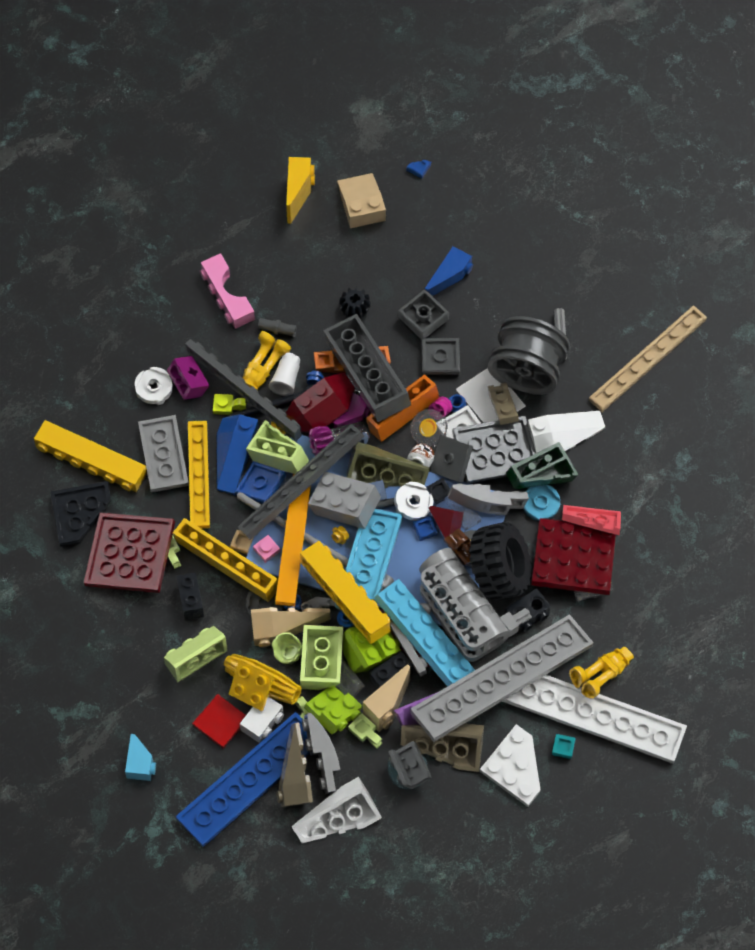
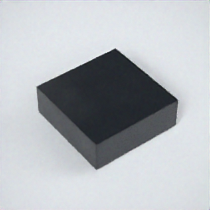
M443 478L426 487L436 505L448 498L450 488Z

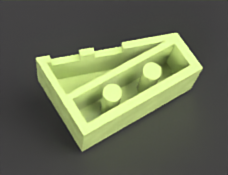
M266 420L246 448L253 461L296 474L309 462L302 446L288 436L283 435L280 430L272 427Z

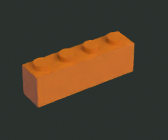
M425 374L405 388L409 394L411 406L380 422H377L372 414L366 418L369 431L380 442L384 441L439 398L437 385Z

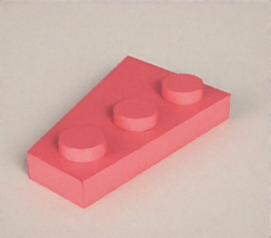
M563 505V521L620 535V511Z

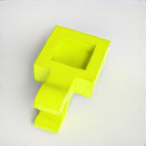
M215 394L213 414L230 415L233 410H244L247 406V403H245L246 399L237 398L234 400L233 395Z

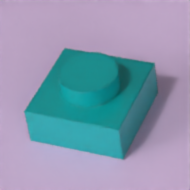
M556 734L552 755L572 759L576 738Z

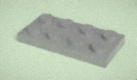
M176 415L139 421L151 493L189 486Z

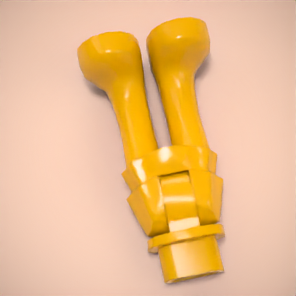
M265 331L260 332L258 337L261 344L260 349L253 360L248 363L243 374L245 384L249 387L253 386L257 390L266 382V378L270 376L269 373L277 361L291 350L289 344L279 339L276 341L272 335ZM274 347L270 357L268 358L264 366H262V361L269 353V351Z
M626 647L617 648L613 652L598 657V660L585 670L580 666L570 669L571 681L576 688L582 686L581 692L585 697L594 699L599 695L600 687L608 680H612L618 674H621L634 656ZM599 671L602 672V674L594 680H589Z

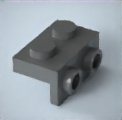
M412 741L398 750L391 749L388 751L390 754L389 761L398 772L397 779L402 786L413 789L432 778L416 742Z

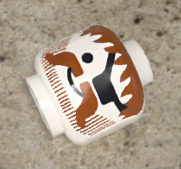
M421 443L412 448L407 459L430 467L435 453L430 446Z

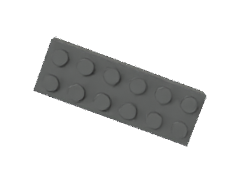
M357 314L323 330L328 346L377 422L411 406L407 390Z

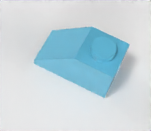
M131 734L125 769L126 778L151 781V775H155L156 763L153 762L152 755L137 736Z

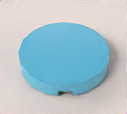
M549 485L529 487L526 490L529 499L523 510L528 517L539 521L540 518L552 519L559 512L560 496L554 488Z

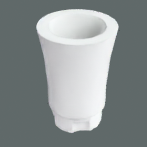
M286 353L282 356L278 368L269 383V389L272 392L281 396L294 394L295 381L300 367V358L293 353Z

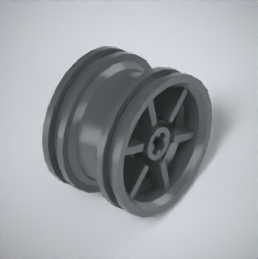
M515 316L504 320L498 333V341L501 346L495 348L491 353L487 367L489 373L498 382L507 383L508 387L533 395H544L553 392L560 378V370L557 365L566 360L567 352L570 348L567 336L557 327L536 318Z

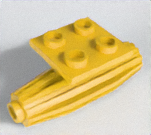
M232 654L227 656L224 661L225 671L234 677L229 695L260 711L264 710L268 696L274 700L294 705L301 695V686L283 673L255 659Z

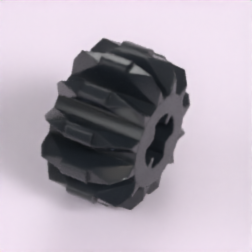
M357 286L355 290L348 288V292H343L342 297L339 299L341 312H345L346 317L350 314L352 316L357 314L361 318L362 313L367 314L368 308L371 307L369 294H365L364 289L358 291Z

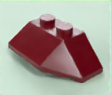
M344 372L325 377L292 401L286 411V417L290 420H295L300 425L302 433H310L311 429L318 426H328L349 410L355 387Z

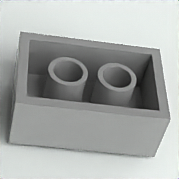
M325 472L308 504L316 516L365 529L381 496L375 485Z

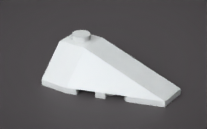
M600 411L554 414L528 419V427L536 453L560 442L564 451L572 449L576 444L589 439L605 429Z
M357 777L337 789L296 822L292 829L300 841L305 843L325 838L329 834L337 832L342 834L346 833L345 830L365 828L382 817L360 778Z

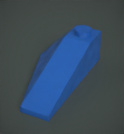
M240 414L222 418L217 432V491L236 495L235 490L240 484L250 456L246 448L259 430L258 419Z

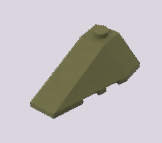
M358 442L353 447L346 477L365 483L383 480L385 488H388V486L402 487L409 482L425 485L430 468L375 446Z

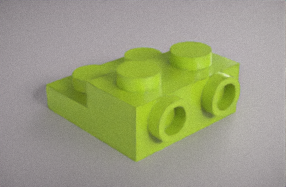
M358 629L352 630L345 635L364 669L384 662L401 651L400 642L397 638H393L390 632L372 644L367 641Z
M335 686L326 688L307 702L304 709L311 713L329 733L334 734L338 730L342 731L348 725V722L354 721L361 714L362 705L349 693L344 695Z

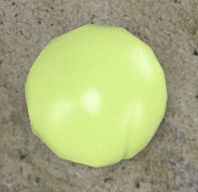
M283 632L277 635L272 642L274 657L279 662L293 664L300 659L302 643L292 633Z

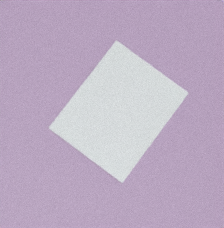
M487 368L456 390L465 398L468 405L483 423L498 421L489 397L488 386H500L501 383L493 378ZM508 387L516 411L518 412L519 410L525 407V404L514 393V391L510 387Z

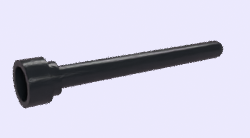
M313 384L306 386L301 392L271 401L273 403L272 406L276 408L291 403L311 388ZM250 407L231 413L229 416L239 414L250 416L260 413V411L255 407Z

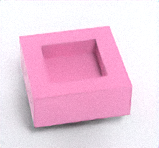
M269 535L253 546L255 552L265 563L280 552L279 546Z

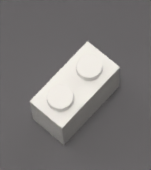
M268 696L263 711L254 707L251 708L240 723L241 731L257 742H262L263 739L272 733L271 728L274 724H279L284 717L283 706Z

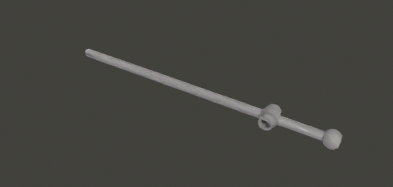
M241 492L237 494L238 500L254 510L261 506V504ZM279 515L272 520L286 528V520ZM305 532L304 541L313 545L319 541ZM328 546L332 556L335 559H339L347 567L349 559ZM386 574L381 591L394 582L391 576ZM420 604L428 614L431 613L432 609L429 604Z

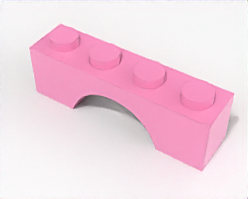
M221 253L201 262L202 270H200V274L204 281H208V288L211 294L216 295V302L219 308L224 309L226 313L224 315L228 324L232 323L236 329L254 321V310L247 298L233 296L223 287L226 280L230 277V272Z

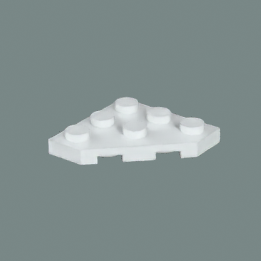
M516 724L480 768V772L527 807L540 793V783L532 735Z

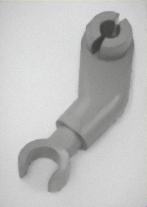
M314 597L307 602H303L301 610L303 612L306 608H330V606H335V602L331 598Z

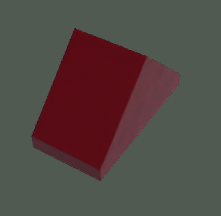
M436 506L429 507L444 538L451 535L456 529H461L464 512Z

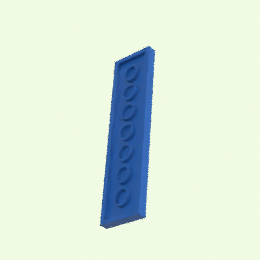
M296 712L176 816L179 823L202 847L209 843L280 780L291 724L299 722L303 740L301 755L306 757L310 754V751H307L305 746V739H308L307 732L303 731L302 718Z

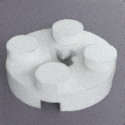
M151 367L150 370L145 372L143 370L135 379L137 397L145 403L161 405L172 393V380L168 372L162 368ZM156 382L158 387L151 389L149 385H153Z
M417 482L406 483L395 494L394 505L396 513L402 514L404 518L412 521L423 519L429 514V507L433 506V497L423 484ZM414 497L418 504L412 505L409 500Z

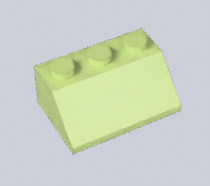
M304 625L300 686L302 689L322 690L340 684L343 627Z
M215 626L205 628L195 638H189L183 642L181 647L168 651L164 657L165 665L176 681L179 682L227 652L226 637Z

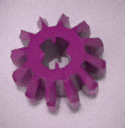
M318 426L310 430L309 442L312 453L316 456L334 440L332 431L327 426Z

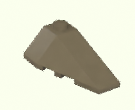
M299 722L291 724L279 791L276 793L277 801L281 803V807L304 805L313 802L310 777L305 775L304 772L307 761L304 755H301L303 740Z
M465 723L435 742L431 740L420 725H402L401 745L405 746L414 741L417 743L421 754H428L435 757V760L447 762L459 770L479 772L484 725Z

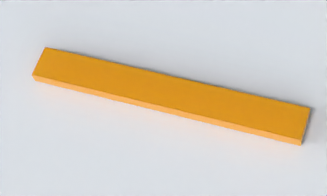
M311 485L288 506L275 605L295 607L301 565L300 552L303 550Z

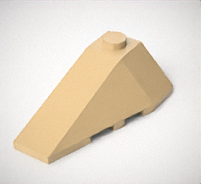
M272 607L252 609L254 644L259 647H268L272 644L275 637L283 632L296 635L303 632L304 625L317 626L331 620L330 608H306L303 612H299L295 608H288L287 611H277V608Z

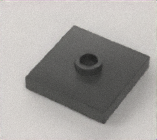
M422 338V375H460L459 338Z
M440 435L430 472L463 483L473 445Z

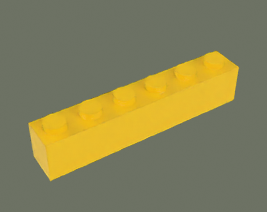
M46 420L34 437L36 448L43 453L49 452L59 460L69 461L74 467H82L94 476H102L109 483L115 482L127 491L137 492L147 475L146 465Z
M184 518L174 530L173 535L178 544L265 601L269 602L277 592L278 579L187 519Z
M317 541L300 552L301 564L370 644L390 632L391 621L388 615L379 610L375 600H370L365 589L361 585H357L353 575L343 569L341 561L332 556L328 546H323L320 541Z

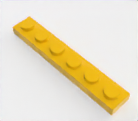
M189 421L190 522L201 529L210 528L207 421Z

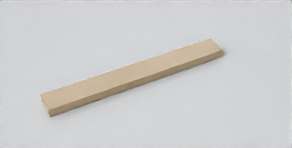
M693 305L589 397V401L601 412L606 410L702 325L707 317Z

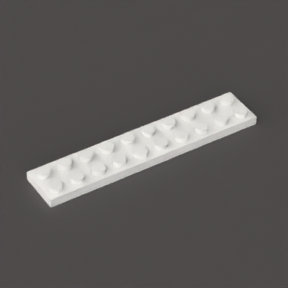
M548 675L541 677L502 701L673 764L687 728L684 724L601 694L594 699L587 698L582 694L581 687L576 688L573 684Z

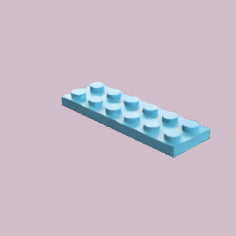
M375 509L366 528H358L345 571L353 575L357 585H361L365 589L370 600H375L374 597L381 592L403 519L402 514Z
M399 579L374 597L376 602L447 687L475 670Z

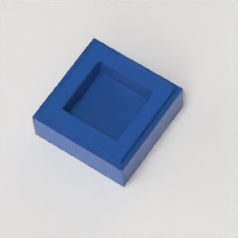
M431 516L413 522L419 541L438 535Z

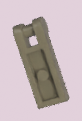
M501 383L500 386L495 387L494 385L488 386L489 397L500 425L518 422V413L507 383Z

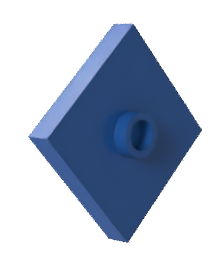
M253 461L235 493L237 495L241 492L256 502L263 504L279 489L287 474L285 471Z

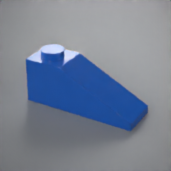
M452 247L425 287V290L433 296L462 280L465 274H469L473 268L472 256Z

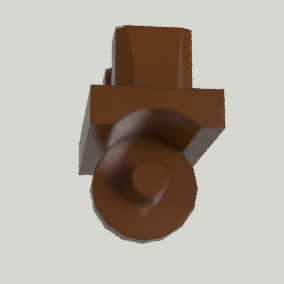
M458 528L451 535L445 537L444 542L466 567L470 564V539Z

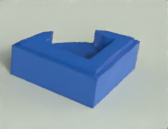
M427 160L412 162L406 167V171L423 178L430 168L431 162Z

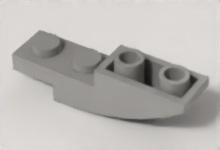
M455 484L452 485L448 493L450 500L464 507L495 515H507L509 509H523L529 499L528 492H491L490 485Z
M307 713L304 719H302L303 731L307 732L308 738L305 739L306 750L310 751V756H319V758H316V764L322 774V778L319 780L321 790H324L325 794H331L336 791L333 773L340 770L338 757L332 741L323 726L311 713Z

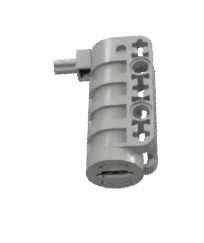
M444 548L432 554L419 568L421 573V597L431 606V611L460 653L469 662L477 661L498 648L508 637L518 632L519 625L532 618L529 610L526 608L513 616L508 612L499 617L451 548ZM468 650L475 651V655L472 653L468 654Z

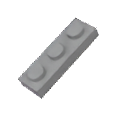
M392 621L390 623L392 632L414 665L418 675L422 677L427 674L426 667L428 665L422 656L418 657L415 652L416 648Z

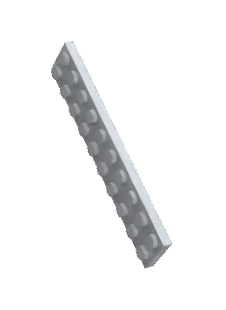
M569 614L412 707L410 713L431 740L435 742L593 647L594 642Z

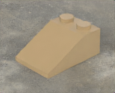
M373 173L337 181L350 228L386 221L385 205Z
M408 664L363 701V715L376 725L378 732L383 728L385 730L393 724L396 715L394 710L399 708L410 682V666Z

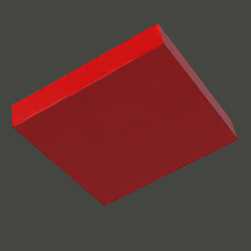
M217 694L192 725L224 749L240 730V723L246 715Z

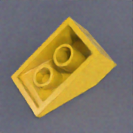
M289 157L286 203L287 223L289 224L292 223L310 195L311 185H315V165H311V158Z

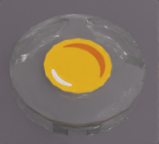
M425 409L413 418L411 435L417 444L422 443L435 447L438 444L440 435H447L448 423L440 412L433 409Z

